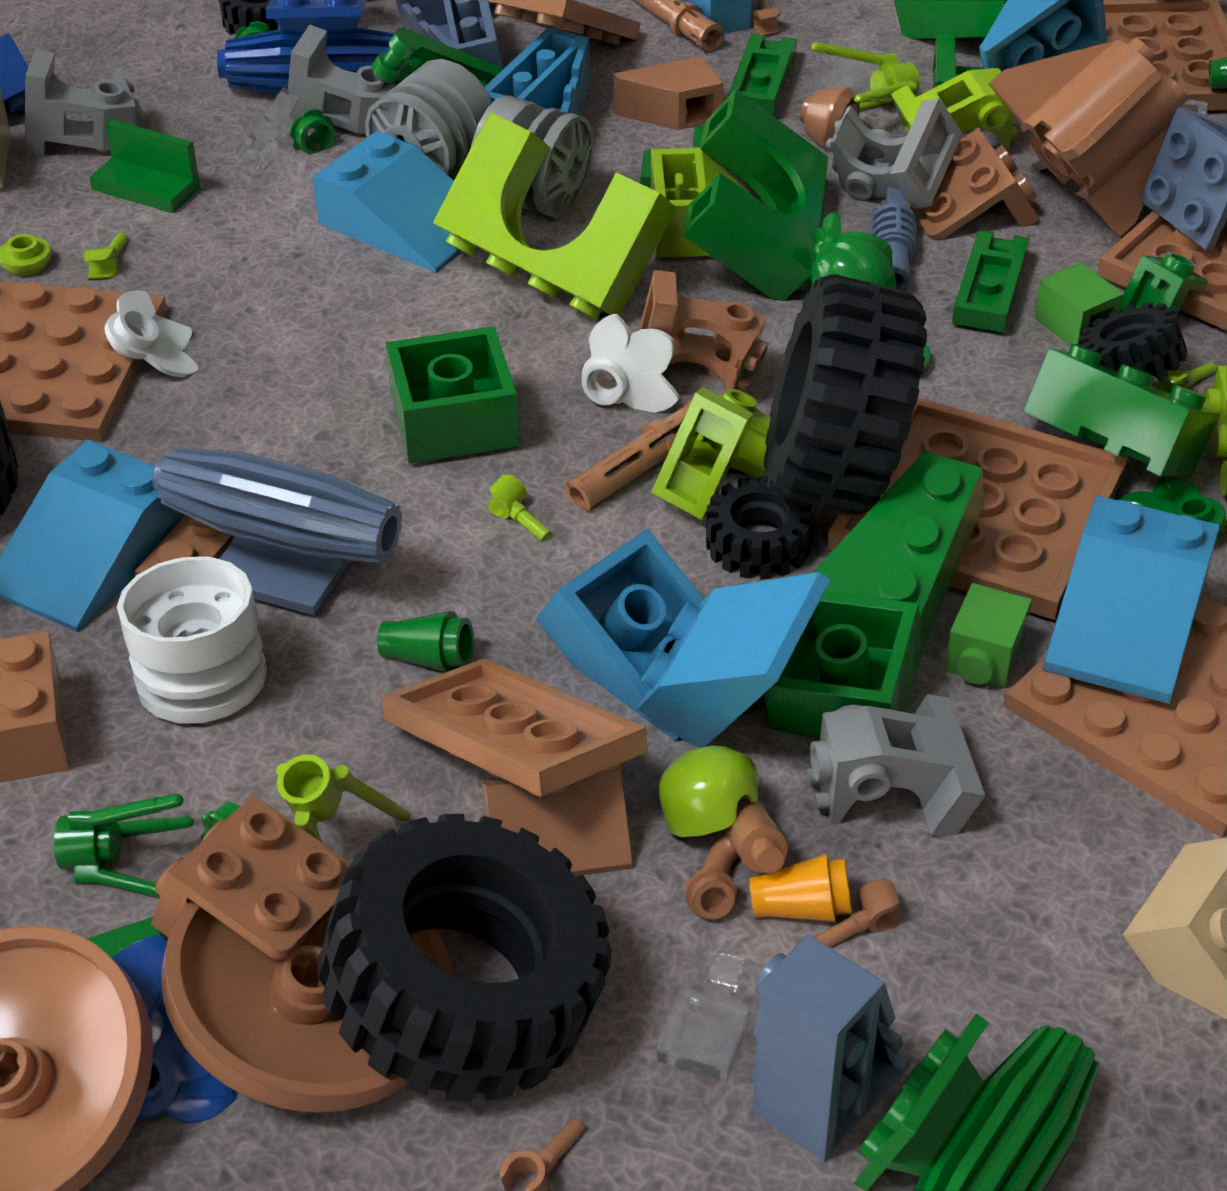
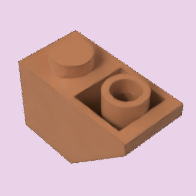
M702 55L614 73V111L618 116L682 130L705 125V121L723 103V82Z

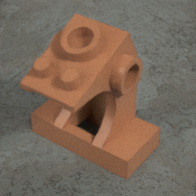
M654 270L639 330L654 328L667 333L673 338L675 351L670 364L693 362L705 365L706 373L711 378L722 380L724 394L727 389H736L747 393L752 380L745 378L749 370L755 373L759 371L769 342L761 340L767 318L754 313L748 305L735 301L725 303L677 296L676 273ZM695 327L712 330L715 334L713 337L684 332L685 328Z

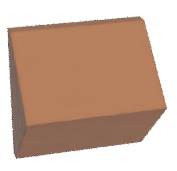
M621 768L611 773L592 775L569 785L566 792L552 797L534 796L528 790L503 778L481 781L487 817L503 820L501 827L519 833L522 827L538 835V844L550 852L556 847L570 859L572 863L570 871L574 876L633 868Z

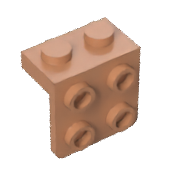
M979 127L965 137L960 138L931 206L914 209L908 201L909 207L913 210L924 231L933 240H943L1001 200L1020 227L1031 226L1040 220L1030 204V201L1037 197L1035 191L1022 172L1012 176V173L1017 171L1018 168L1004 146L1001 145L994 150Z
M253 795L226 820H219L208 831L201 843L184 858L179 857L174 860L163 872L155 887V892L160 895L151 925L169 937L174 920L182 906L189 900H192L269 957L284 959L332 912L340 886L351 863L305 830L299 829L291 820Z

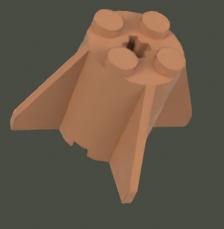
M1134 38L1128 44L1121 40H1115L1003 70L988 85L1020 121L1022 132L1032 129L1035 134L1028 144L1038 158L1031 165L1038 171L1048 168L1063 185L1070 179H1073L1082 186L1074 194L1086 199L1108 227L1117 236L1121 237L1136 224L1144 204L1141 202V194L1176 109L1181 108L1180 106L1188 100L1183 88L1171 77L1166 79L1162 77L1152 65L1155 61L1152 51L1138 38Z

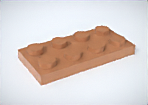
M483 0L496 4L495 14L535 24L538 27H550L618 46L620 45L621 37L637 41L641 25L640 22L575 0Z
M486 658L381 696L385 721L411 733L416 738H421L448 751L453 756L460 757L487 770L491 775L499 776L526 789L530 794L538 797L560 795L566 792L571 784L595 774L614 772L621 767L623 762L648 752L646 727Z

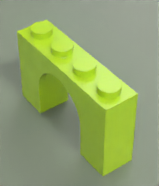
M489 112L433 221L435 225L449 233L445 242L470 256H473L477 248L490 254L486 263L514 277L517 269H520L531 275L527 283L528 285L553 298L556 297L559 290L573 296L569 305L596 320L601 311L609 315L616 313L620 316L677 207L659 192L616 172L589 225L575 240L557 249H532L528 245L522 231V205L551 147L533 132Z

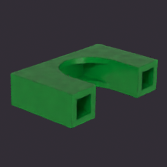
M735 89L705 121L700 149L743 179L759 195L764 203L725 175L719 173L688 205L682 236L773 300L785 301L795 290L802 292L811 283V266L815 260L813 246L816 243L813 239L812 231L815 228H820V220L825 211L822 205L824 191L828 185L826 173L829 157L742 92Z

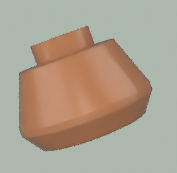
M850 87L822 88L814 95L807 96L802 105L800 121L804 123L805 132L824 149H826L827 139L833 138L835 134V122L842 119L847 107L852 106L859 116L860 104L854 101L856 94Z

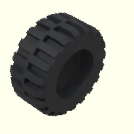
M837 274L821 277L812 284L811 291L804 298L801 312L796 317L791 338L788 340L784 354L785 358L776 384L775 398L772 401L770 424L766 435L765 444L767 447L764 455V468L766 470L764 480L767 487L778 498L855 516L870 511L880 500V495L886 492L893 470H896L900 461L904 441L907 440L912 424L910 421L914 406L917 404L920 391L918 389L925 362L923 353L927 343V330L924 328L927 320L926 312L923 310V305L912 293Z
M443 814L438 817L436 823H429L427 817L401 824L398 834L393 829L382 833L369 842L367 851L357 855L347 869L322 940L323 947L318 960V979L325 987L322 1000L329 1017L333 1021L343 1019L339 1030L340 1036L355 1053L363 1049L370 1055L368 1065L385 1078H388L391 1073L408 1081L406 1089L425 1096L430 1088L446 1092V1100L471 1102L474 1093L481 1092L484 1093L485 1100H496L512 1096L517 1084L523 1090L531 1089L548 1078L551 1070L561 1067L573 1052L606 984L605 977L611 966L612 948L607 939L610 929L601 905L592 906L596 899L594 890L583 874L574 876L570 871L572 867L570 859L556 847L551 852L538 844V835L522 827L519 833L501 827L503 820L482 816L479 822L465 821L464 814ZM427 929H451L476 936L496 948L509 961L517 973L518 979L507 982L486 983L471 981L453 975L429 960L413 942L410 934Z

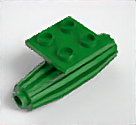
M976 1013L958 1037L945 1028L923 1060L918 1062L894 1096L896 1100L885 1115L881 1116L857 1150L868 1162L853 1184L864 1191H868L884 1170L888 1168L920 1176L914 1191H1045L1073 1145L1100 1068L1099 1061H1095L1094 1058L1096 1054L1076 1034L1073 1036L1067 1033L1066 1029L1058 1026L1056 1029L1050 1028L1049 1025L1041 1026L1039 1029H1035L983 1081L967 1055L989 1022Z

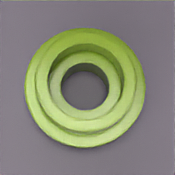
M31 234L15 235L0 248L1 266L17 276H29L42 271L51 258L48 242Z

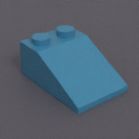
M1007 0L979 47L983 69L999 68L1002 72L1008 68L1104 43L1108 38L1103 0Z
M375 131L313 176L319 224L435 273L462 252L446 243L445 241L449 233L433 223L454 180L415 145L394 138L390 134Z
M89 439L81 444L49 473L0 556V598L79 632L136 576L135 570L185 516L161 503V499L158 498V491L153 487L155 466Z
M1096 495L1080 540L1043 671L1170 704L1207 580L1220 525L1186 515H1177L1135 505L1124 500H1114Z
M647 528L559 588L535 619L573 667L674 741L679 738V736L637 710L649 689L641 683V679L655 656L661 650L667 654L671 650L676 639L670 636L668 631L683 607L688 602L697 607L704 598Z
M821 572L715 588L697 607L688 602L668 631V634L676 639L668 654L661 650L655 656L641 679V683L649 689L637 710L691 745L697 747L707 746L778 681L831 579Z

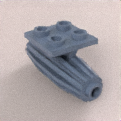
M1181 107L1176 109L1141 194V202L1205 250L1214 249L1227 220V125Z
M180 447L174 448V452H169L167 456L162 457L156 464L153 472V487L158 491V498L161 499V503L164 506L221 533L234 536L231 544L219 559L231 562L245 572L251 584L254 599L315 616L352 561L385 563L387 558H391L393 555V550L397 547L399 541L398 537L402 529V511L399 510L400 506L335 475L246 452Z

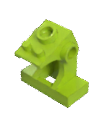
M999 68L968 70L915 97L908 85L891 93L898 115L907 133L922 101L939 98L962 133L977 127L984 128L994 133L999 145H1003L1007 152L1010 151L1011 139L1018 136L1017 128L1013 126L1014 114L988 85L1001 73Z
M704 387L700 388L694 394L651 493L702 520L707 515V505H710V498L715 492H719L729 468L742 471L756 479L764 477L766 470L764 468V455L767 447L765 442L770 418L756 408L757 401L745 392L727 389L725 394H715Z

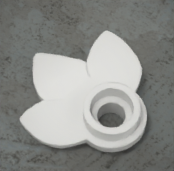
M136 290L123 293L117 300V313L112 314L105 324V334L113 349L125 357L144 359L160 372L170 376L183 378L195 373L199 368L189 355L183 352L190 341L192 329L189 326L156 315L153 302L146 291Z
M616 313L603 318L594 326L589 336L591 357L586 361L582 369V387L589 399L600 405L623 402L630 408L653 413L664 411L672 407L679 400L680 396L662 375L674 356L675 344L670 335L654 328L641 329L630 334L624 320ZM604 370L611 373L616 379V382L608 380L604 374Z

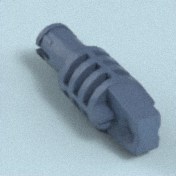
M888 187L885 194L886 201L883 203V206L873 208L871 234L885 240L891 246L893 270L896 279L895 289L906 291L909 287L908 281L911 282L909 264L913 262L917 255V218L913 210L908 207V200L902 191Z

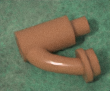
M749 799L739 800L736 822L731 827L724 829L712 845L703 868L694 873L687 881L684 890L685 901L695 915L714 920L724 917L731 911L736 900L737 890L734 881L728 873L738 856H740L745 866L754 872L771 874L782 868L788 851L787 841L764 806L758 801L751 803Z

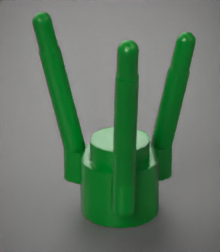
M172 794L94 811H70L68 816H60L54 831V854L58 867L60 869H75L74 880L76 884L98 883L159 899L160 895L155 892L157 882L103 868L106 862H116L121 851V837L191 827L194 821L190 816L117 822L180 807L184 803L183 796Z

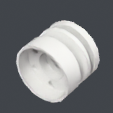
M208 556L181 557L158 563L139 573L122 590L117 611L124 640L130 655L129 662L134 675L136 691L141 705L154 716L175 723H206L234 714L250 704L263 689L267 666L262 652V639L257 629L258 617L253 590L246 573L234 564Z

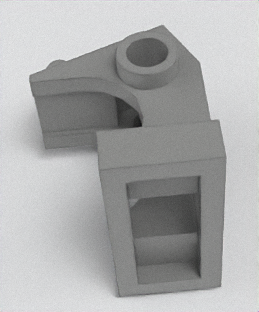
M309 25L291 52L285 126L290 127L294 119L302 116L304 111L317 109L323 113V116H328L332 120L333 125L355 133L366 134L365 119L369 107L398 84H390L380 80L373 73L371 66H363L358 69L357 73L335 66L328 58L326 52L327 31ZM333 95L339 96V97H341V98H344V99H347V100H350V101H346V100L339 99V98H337V97H335V96H333Z
M35 49L25 75V157H44L50 141L93 148L102 152L111 151L106 123L109 120L113 119L138 127L142 126L139 98H132L131 92H134V81L125 80L121 67L115 68L112 80L98 81L95 83L94 89L91 90L79 89L66 85L54 74L55 53ZM66 111L94 116V122L66 118Z
M939 98L922 101L907 136L902 138H894L889 132L882 129L870 130L862 122L852 106L846 108L842 119L835 122V134L833 138L827 139L826 150L833 152V170L838 172L842 190L846 191L850 196L860 200H866L870 197L883 198L888 187L900 189L911 206L917 209L931 206L963 133Z
M927 694L914 714L872 706H843L836 711L823 713L820 741L811 742L810 759L812 768L807 769V781L809 785L819 784L821 793H814L815 809H827L831 825L839 824L849 808L857 800H875L885 795L890 787L911 790L918 796L931 836L957 835L986 796L949 697Z

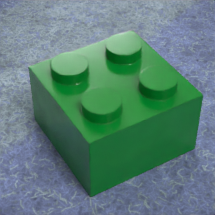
M495 326L385 342L390 394L408 464L519 447L517 393Z
M824 591L781 676L764 693L770 729L820 740L823 713L836 711L843 706H872L906 712L923 653L919 603Z

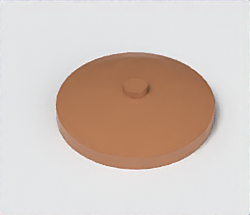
M189 900L179 911L168 937L162 964L161 987L166 1012L176 1035L186 1050L208 1073L226 1086L251 1099L278 1108L300 1112H336L359 1108L384 1099L407 1085V1080L394 1073L385 1078L368 1065L370 1055L363 1049L355 1053L340 1036L339 1030L343 1019L333 1021L327 1013L322 1000L325 987L318 979V960L331 913L288 957L273 959L192 900ZM438 929L421 930L410 934L413 942L429 960L454 975L449 952Z
M18 926L0 929V1191H79L97 1176L118 1152L135 1124L144 1103L153 1062V1037L147 1008L138 988L123 968L96 944L82 936L63 929L47 926Z

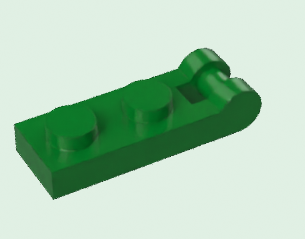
M404 28L396 30L389 40V50L381 52L371 64L373 73L380 80L390 84L395 81L402 82L424 63L436 59H445L460 64L475 75L483 87L504 69Z
M751 33L728 97L737 89L774 116L787 76L796 57L797 39L782 37L781 41L766 40L765 35Z
M978 230L954 304L952 324L1005 332L1022 270L1027 259L1030 238L1014 236L1012 241L994 238V232Z

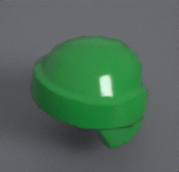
M837 212L829 213L823 220L822 228H815L812 231L813 239L816 242L813 246L815 260L812 263L810 275L812 284L821 277L837 274L895 289L896 279L893 270L892 248L885 240L865 232L849 231L842 234L841 220Z

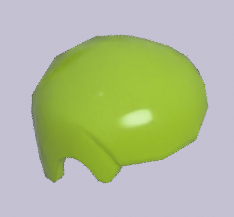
M705 746L687 751L672 762L661 775L658 786L659 798L668 832L679 837H694L707 835L734 825L737 820V805L740 798L746 796L751 803L758 801L759 777L756 765L751 758L727 746Z

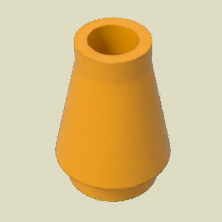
M826 853L782 868L775 873L749 877L752 908L755 918L780 917L836 922L835 915L852 914L845 858L828 860Z

